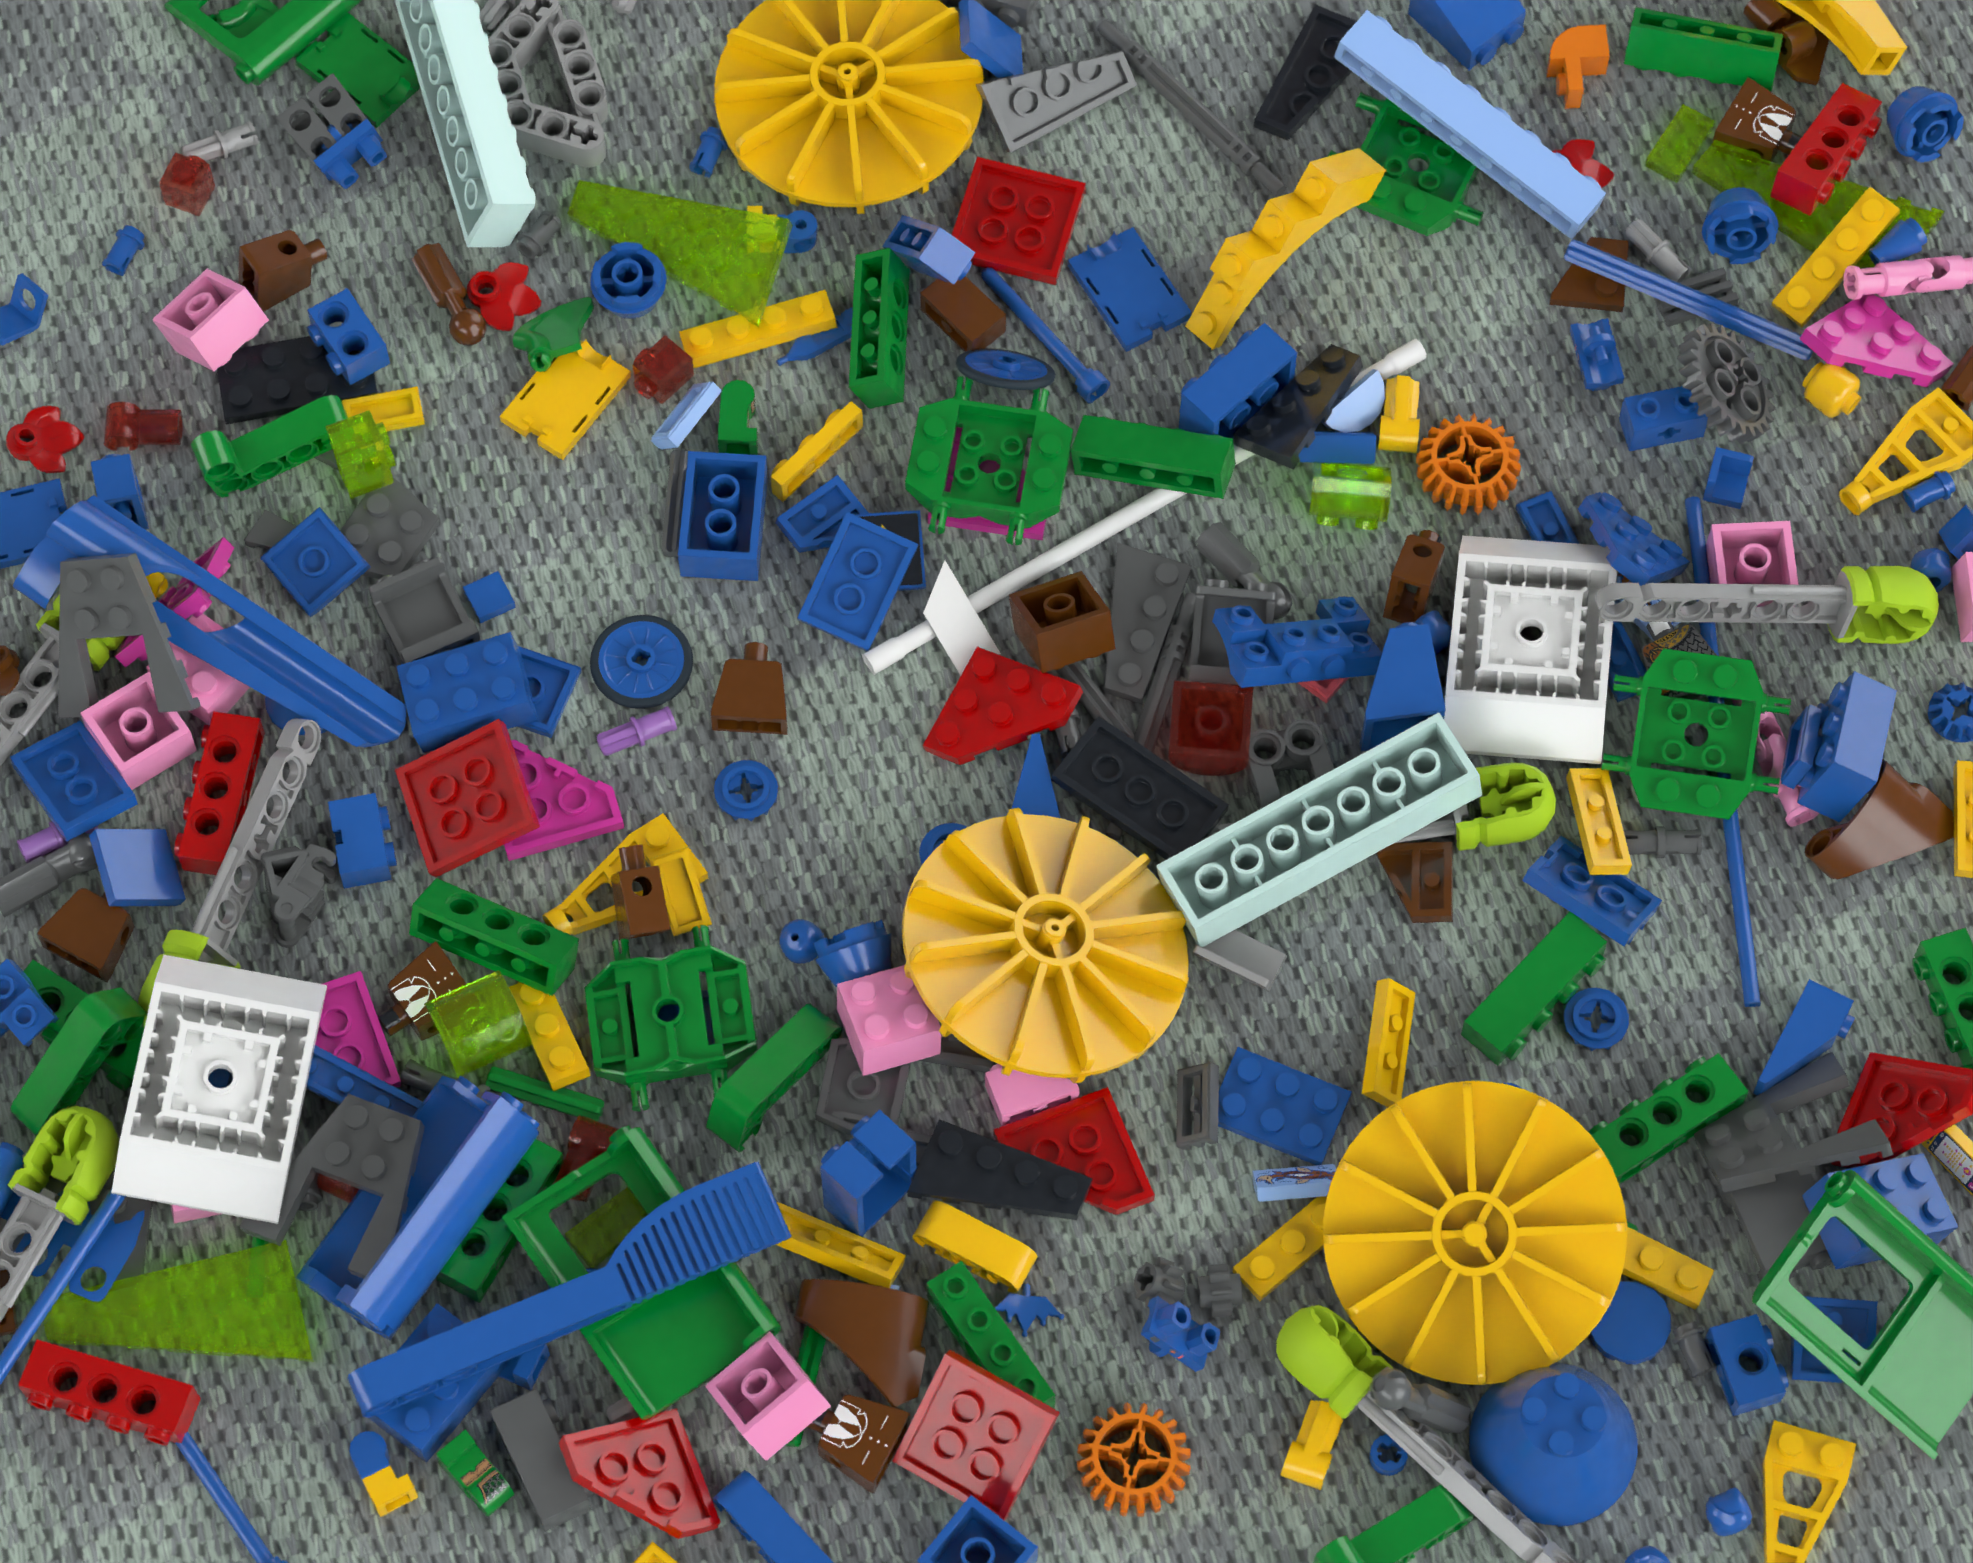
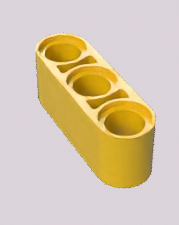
M938 1200L932 1201L912 1236L918 1245L923 1247L926 1244L936 1249L935 1254L954 1264L962 1261L965 1265L972 1268V1273L995 1285L997 1282L1009 1287L1007 1291L1010 1293H1017L1038 1257L1035 1251L1024 1243Z

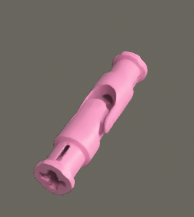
M1960 255L1917 259L1914 261L1877 263L1875 267L1863 269L1856 266H1848L1843 276L1844 290L1849 299L1856 300L1860 299L1862 295L1869 294L1886 297L1906 295L1914 292L1925 293L1963 289L1966 284H1973V257L1963 258Z
M1731 699L1734 706H1741L1742 700ZM1765 712V714L1760 715L1755 758L1758 760L1764 776L1780 778L1779 785L1768 784V786L1779 787L1778 795L1773 794V796L1780 799L1787 814L1785 820L1790 827H1794L1814 819L1819 813L1797 803L1800 786L1797 785L1792 789L1781 784L1787 741L1772 712ZM1760 733L1764 734L1768 739L1762 741Z

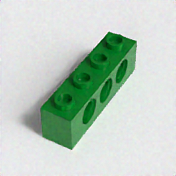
M891 248L855 255L849 388L869 409L904 402L910 270Z
M438 878L427 887L412 906L409 935L430 944L437 942L446 951L551 996L575 969L579 938Z
M1965 927L1921 941L1912 964L1917 978L1920 981L1925 980L1930 990L1928 1001L1933 1014L1936 1017L1941 1016L1946 1026L1944 1037L1948 1049L1952 1053L1957 1052L1963 1065L1961 1066L1962 1068L1973 1069V1020H1967L1959 1013V1010H1969L1973 1013V942ZM1952 974L1956 976L1960 984L1947 982L1943 975Z
M33 959L25 968L24 973L30 978L33 986L48 1006L52 1004L61 1005L59 1010L54 1013L59 1019L55 1023L51 1022L41 1034V1037L51 1045L75 1007L89 994ZM143 1033L130 1042L114 1045V1047L123 1045L126 1046V1049L118 1056L108 1055L100 1066V1069L108 1073L106 1076L108 1081L122 1091H127L129 1087H132Z
M1719 1053L1708 1060L1705 1057H1700L1685 1069L1686 1074L1676 1081L1672 1078L1664 1080L1652 1091L1653 1096L1642 1103L1639 1099L1630 1102L1619 1112V1118L1609 1124L1606 1121H1602L1588 1131L1604 1152L1613 1168L1619 1185L1693 1138L1694 1133L1744 1104L1749 1091ZM1698 1092L1704 1097L1705 1102H1692L1688 1099L1686 1093ZM1664 1113L1671 1118L1672 1123L1660 1124L1654 1119L1653 1115ZM1624 1134L1633 1135L1640 1144L1628 1146L1621 1141L1620 1136Z
M535 1139L437 1275V1281L478 1303L481 1302L518 1242L503 1218L499 1221H490L486 1219L487 1214L494 1209H503L508 1213L553 1185L565 1166L562 1152ZM521 1174L528 1177L527 1181L521 1186L513 1187L507 1184L508 1180L514 1175ZM480 1243L485 1246L483 1252L477 1256H469L464 1253L465 1249L471 1244Z
M960 1261L928 1281V1300L971 1362L1055 1409V1393L964 1263Z

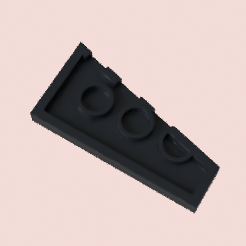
M1316 4L1314 5L1254 119L1255 128L1287 141L1298 131L1352 72L1334 56L1340 40L1357 22L1356 20Z
M1331 344L1233 433L1235 445L1294 470L1300 461L1299 453L1303 447L1309 448L1315 439V429L1320 422L1326 423L1332 414L1331 406L1334 401L1342 399L1363 368L1361 356Z
M939 1119L909 1186L907 1197L922 1199V1197L942 1199V1202L954 1204L967 1202L984 1205V1208L1001 1210V1207L1023 1210L1027 1214L1077 1220L1092 1186L1093 1178Z

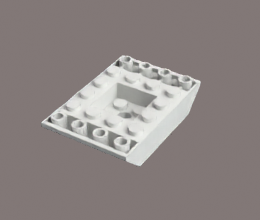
M1462 536L1458 558L1447 670L1444 721L1466 754L1591 764L1602 763L1613 621H1607L1600 615L1596 594L1604 586L1617 583V570L1610 565L1606 558L1610 553L1608 546L1604 548L1599 545ZM1615 600L1609 602L1607 605H1615ZM1528 626H1535L1542 631L1543 635L1535 641H1529L1524 639L1520 633Z
M163 955L154 982L121 1132L112 1194L278 1224L327 985ZM216 1069H225L231 1073L233 1080L225 1088H216L208 1080L210 1073Z

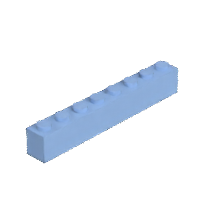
M1367 10L1340 40L1334 58L1571 240L1599 208L1606 192L1601 189V186L1595 179L1579 173L1571 166V163L1565 156L1549 150L1541 143L1536 134L1529 130H1523L1515 124L1506 111L1499 107H1493L1485 101L1476 88L1469 84H1463L1455 78L1446 65L1439 61H1433L1425 55L1416 42L1408 38L1404 39L1392 29L1390 23L1383 17L1374 16Z

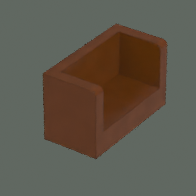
M966 276L961 280H957L955 284L936 279L920 292L921 311L964 352L985 349L1006 332V314Z

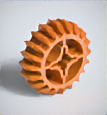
M1474 413L1469 421H1464L1461 415L1458 414L1454 419V424L1444 418L1440 422L1439 428L1431 427L1427 438H1423L1420 442V451L1416 456V464L1419 466L1416 474L1418 480H1423V493L1432 492L1431 499L1433 504L1444 498L1446 499L1444 506L1446 511H1449L1454 504L1460 505L1459 511L1461 515L1466 513L1468 506H1473V510L1479 515L1482 512L1483 503L1493 511L1497 506L1498 500L1505 502L1508 499L1509 492L1513 491L1517 486V476L1520 475L1521 465L1519 463V449L1514 448L1515 441L1513 436L1504 437L1505 429L1503 425L1493 429L1491 428L1492 421L1490 417L1484 423H1479ZM1457 444L1458 447L1455 452L1448 453L1445 458H1438L1446 448ZM1493 469H1499L1493 478L1479 484L1482 475L1490 474V471Z
M1128 1402L1123 1405L1122 1415H1118L1113 1407L1108 1408V1422L1100 1416H1095L1093 1418V1425L1096 1430L1084 1429L1083 1438L1088 1443L1079 1444L1077 1448V1453L1084 1457L1077 1461V1470L1086 1472L1081 1478L1082 1486L1091 1487L1096 1485L1092 1489L1090 1497L1095 1501L1105 1494L1107 1497L1105 1498L1104 1509L1107 1511L1113 1508L1115 1502L1121 1503L1120 1515L1123 1517L1127 1516L1129 1505L1136 1506L1138 1517L1144 1516L1145 1504L1149 1503L1155 1513L1161 1510L1159 1497L1165 1502L1172 1504L1175 1501L1172 1489L1183 1491L1185 1481L1180 1476L1190 1474L1191 1466L1183 1461L1191 1457V1450L1186 1447H1180L1186 1442V1434L1184 1432L1172 1434L1177 1427V1421L1170 1419L1164 1424L1161 1423L1164 1411L1160 1408L1154 1412L1153 1416L1147 1415L1148 1405L1145 1403L1140 1405L1139 1413H1132V1406ZM1132 1430L1131 1437L1122 1444L1111 1443L1110 1447L1104 1446L1105 1442L1113 1435L1122 1431ZM1145 1433L1151 1434L1161 1442L1168 1458L1160 1457V1452L1153 1451L1146 1445L1144 1440ZM1139 1443L1138 1454H1140V1460L1134 1466L1133 1474L1130 1476L1128 1459L1131 1453H1134L1135 1444ZM1099 1460L1107 1461L1108 1466L1117 1468L1122 1473V1486L1114 1483L1107 1477L1101 1468ZM1157 1472L1164 1473L1154 1484L1135 1489L1138 1479L1147 1474L1157 1475Z

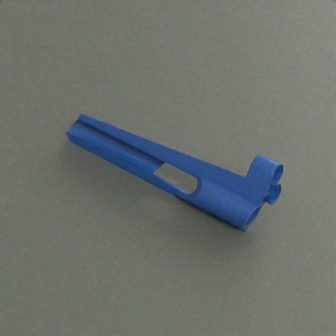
M95 495L91 496L88 500L74 504L52 523L47 530L46 537L35 546L13 583L14 589L47 610L48 603L60 589L61 561L76 557L136 553L146 576L156 572L180 575L245 617L241 622L231 627L213 632H203L156 600L152 604L160 622H166L172 636L167 639L171 643L300 716L315 721L323 729L355 747L366 748L385 744L399 739L406 725V704Z

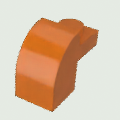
M1606 24L1572 27L1562 32L1552 44L1546 77H1556L1557 96H1564L1565 109L1580 108L1584 91L1582 76L1606 75L1610 57Z

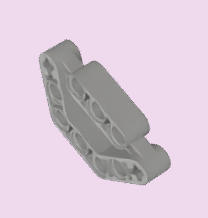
M522 0L488 38V49L492 62H503L495 64L498 70V82L502 94L514 92L505 95L511 125L518 122L523 123L522 125H513L516 129L517 145L519 148L582 167L591 168L598 166L604 161L607 153L604 131L600 124L607 119L608 105L606 89L585 28L577 20L564 19L559 0ZM549 38L575 116L534 104L530 101L521 70ZM574 42V44L566 45V43ZM581 72H584V73H585V74H583V75H575V74L581 73ZM588 103H597L591 106L586 105ZM551 133H559L555 136H548Z

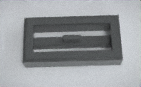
M1724 267L1678 282L1692 289H1698L1718 282V284L1697 291L1709 296L1724 293L1725 296L1716 299L1733 306L1737 305L1739 301L1737 293L1732 291L1733 285L1731 281L1726 279L1727 273ZM1653 297L1667 327L1700 317L1686 310L1670 313L1669 310L1678 307Z
M1212 1062L1177 1070L1176 1147L1182 1150H1191L1192 1146L1204 1147L1206 1142L1211 1145L1218 1143L1219 1066ZM1192 1076H1194V1096H1192ZM1192 1112H1194V1129H1193V1134H1192Z

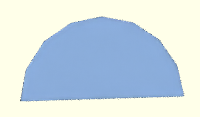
M1372 369L1351 387L1342 399L1336 400L1331 406L1332 414L1326 423H1321L1327 428L1344 433L1357 432L1371 425L1381 413L1385 400L1384 382L1379 371Z

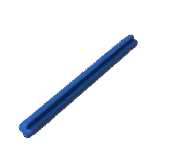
M1571 240L1564 255L1566 261L1709 321L1723 325L1728 329L1805 361L1809 360L1813 354V351L1800 340L1802 334L1578 240Z

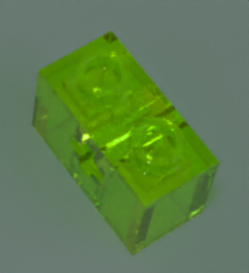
M370 410L325 426L338 471L350 499L394 483L390 468L396 466V461L389 446L391 444L383 422L375 424Z

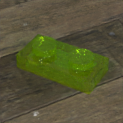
M1682 104L1646 158L1645 167L1678 183L1713 131L1716 121Z
M626 1187L567 1231L565 1236L589 1268H594L614 1253L626 1235L647 1214L628 1187Z

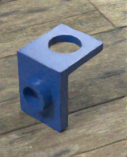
M23 273L17 275L10 303L0 307V345L12 342L34 332L40 327L48 294ZM24 289L29 290L34 296V309L25 303L23 298Z

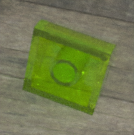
M1313 463L1309 515H1316V523L1324 526H1338L1340 518L1355 519L1356 528L1364 530L1378 529V522H1387L1392 487L1391 468L1346 463Z
M499 970L424 1003L456 1078L469 1074L532 1045L531 1037L520 1009Z

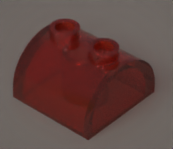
M1174 681L1169 761L1183 771L1205 776H1223L1243 770L1248 765L1254 687L1241 688L1239 685Z

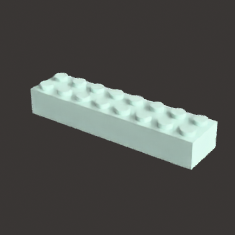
M395 0L467 247L509 246L516 234L521 230L529 213L534 209L536 198L535 192L530 188L527 179L525 159L520 155L518 149L516 129L511 125L508 116L507 99L502 94L499 86L497 66L492 62L490 56L488 36L483 32L481 26L479 6L474 0Z
M1437 713L1156 865L1160 882L1177 911H1182L1186 919L1185 925L1197 945L1204 947L1482 796L1480 774L1441 714Z

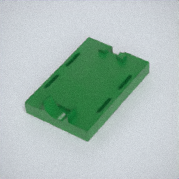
M350 13L344 15L326 30L328 38L323 43L315 40L295 58L296 65L318 83L322 82L325 79L324 77L327 78L333 73L375 128L379 127L420 89L413 62Z

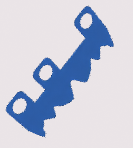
M63 1190L58 1193L60 1197L63 1194ZM13 1192L1 1216L5 1220L10 1218L21 1199L15 1192ZM90 1201L88 1202L89 1212L81 1225H73L62 1220L47 1246V1258L42 1264L35 1266L31 1273L32 1276L39 1277L47 1272L63 1244L73 1247L93 1217ZM145 1210L138 1212L130 1221L126 1220L119 1224H115L114 1217L111 1218L71 1278L69 1289L72 1293L93 1302H99L106 1297L135 1248L145 1216ZM24 1234L14 1252H23L25 1247L31 1243L30 1234ZM91 1267H100L106 1272L105 1284L97 1291L90 1292L84 1290L80 1283L82 1274Z

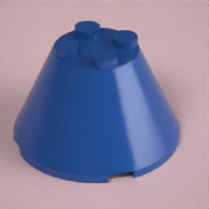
M1554 1363L1548 1367L1521 1373L1507 1382L1492 1384L1480 1399L1474 1411L1469 1430V1454L1472 1466L1505 1498L1535 1523L1557 1525V1527L1571 1526L1599 1516L1622 1496L1628 1487L1636 1466L1638 1454L1637 1433L1625 1403L1613 1388L1601 1378L1585 1369L1569 1364Z

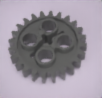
M1710 323L1707 326L1703 324L1684 336V343L1679 345L1682 354L1677 356V359L1684 367L1678 371L1687 378V382L1682 384L1683 387L1691 390L1693 394L1689 401L1692 403L1697 402L1699 405L1697 414L1699 416L1705 414L1708 417V427L1716 425L1720 437L1727 434L1730 442L1737 439L1740 444L1746 441L1751 442L1762 436L1764 432L1770 430L1769 424L1774 421L1770 413L1775 410V407L1768 400L1774 397V394L1766 389L1765 385L1770 383V380L1762 377L1760 372L1764 367L1761 364H1755L1753 361L1755 353L1754 351L1747 353L1745 341L1736 342L1734 331L1726 333L1723 325L1716 328L1714 323Z

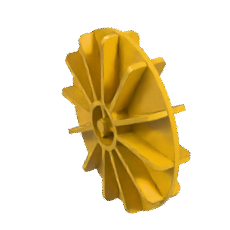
M766 0L748 14L737 28H731L727 34V44L721 54L716 70L714 102L722 135L743 171L750 172L765 185L788 196L789 203L799 206L803 201L828 207H856L857 214H865L864 206L895 200L916 190L920 194L929 191V183L949 168L964 150L969 149L983 107V98L976 84L984 82V74L979 60L972 59L961 51L959 13L955 8H948L939 0Z
M1011 808L1006 816L981 821L960 831L955 830L948 835L947 839L922 864L906 898L902 919V940L906 959L904 972L906 977L913 980L921 998L942 1024L939 1032L944 1037L952 1033L959 1041L973 1051L1002 1065L1001 1074L1010 1076L1012 1070H1017L1043 1077L1070 1078L1071 1082L1075 1084L1082 1083L1086 1076L1104 1073L1134 1059H1138L1169 1027L1180 1007L1189 980V958L1183 928L1186 919L1182 911H1177L1158 878L1147 867L1151 858L1146 853L1137 858L1115 840L1089 828L1090 818L1081 816L1079 822L1076 823L1051 816L1023 814L1020 808Z
M1460 1081L1428 1087L1410 1094L1382 1111L1361 1130L1346 1150L1332 1178L1323 1217V1244L1329 1276L1339 1301L1358 1330L1376 1348L1400 1365L1421 1375L1457 1384L1485 1385L1507 1382L1526 1371L1548 1367L1573 1351L1592 1332L1611 1304L1621 1279L1627 1250V1220L1621 1189L1613 1168L1593 1137L1576 1119L1544 1097L1522 1088L1489 1081Z

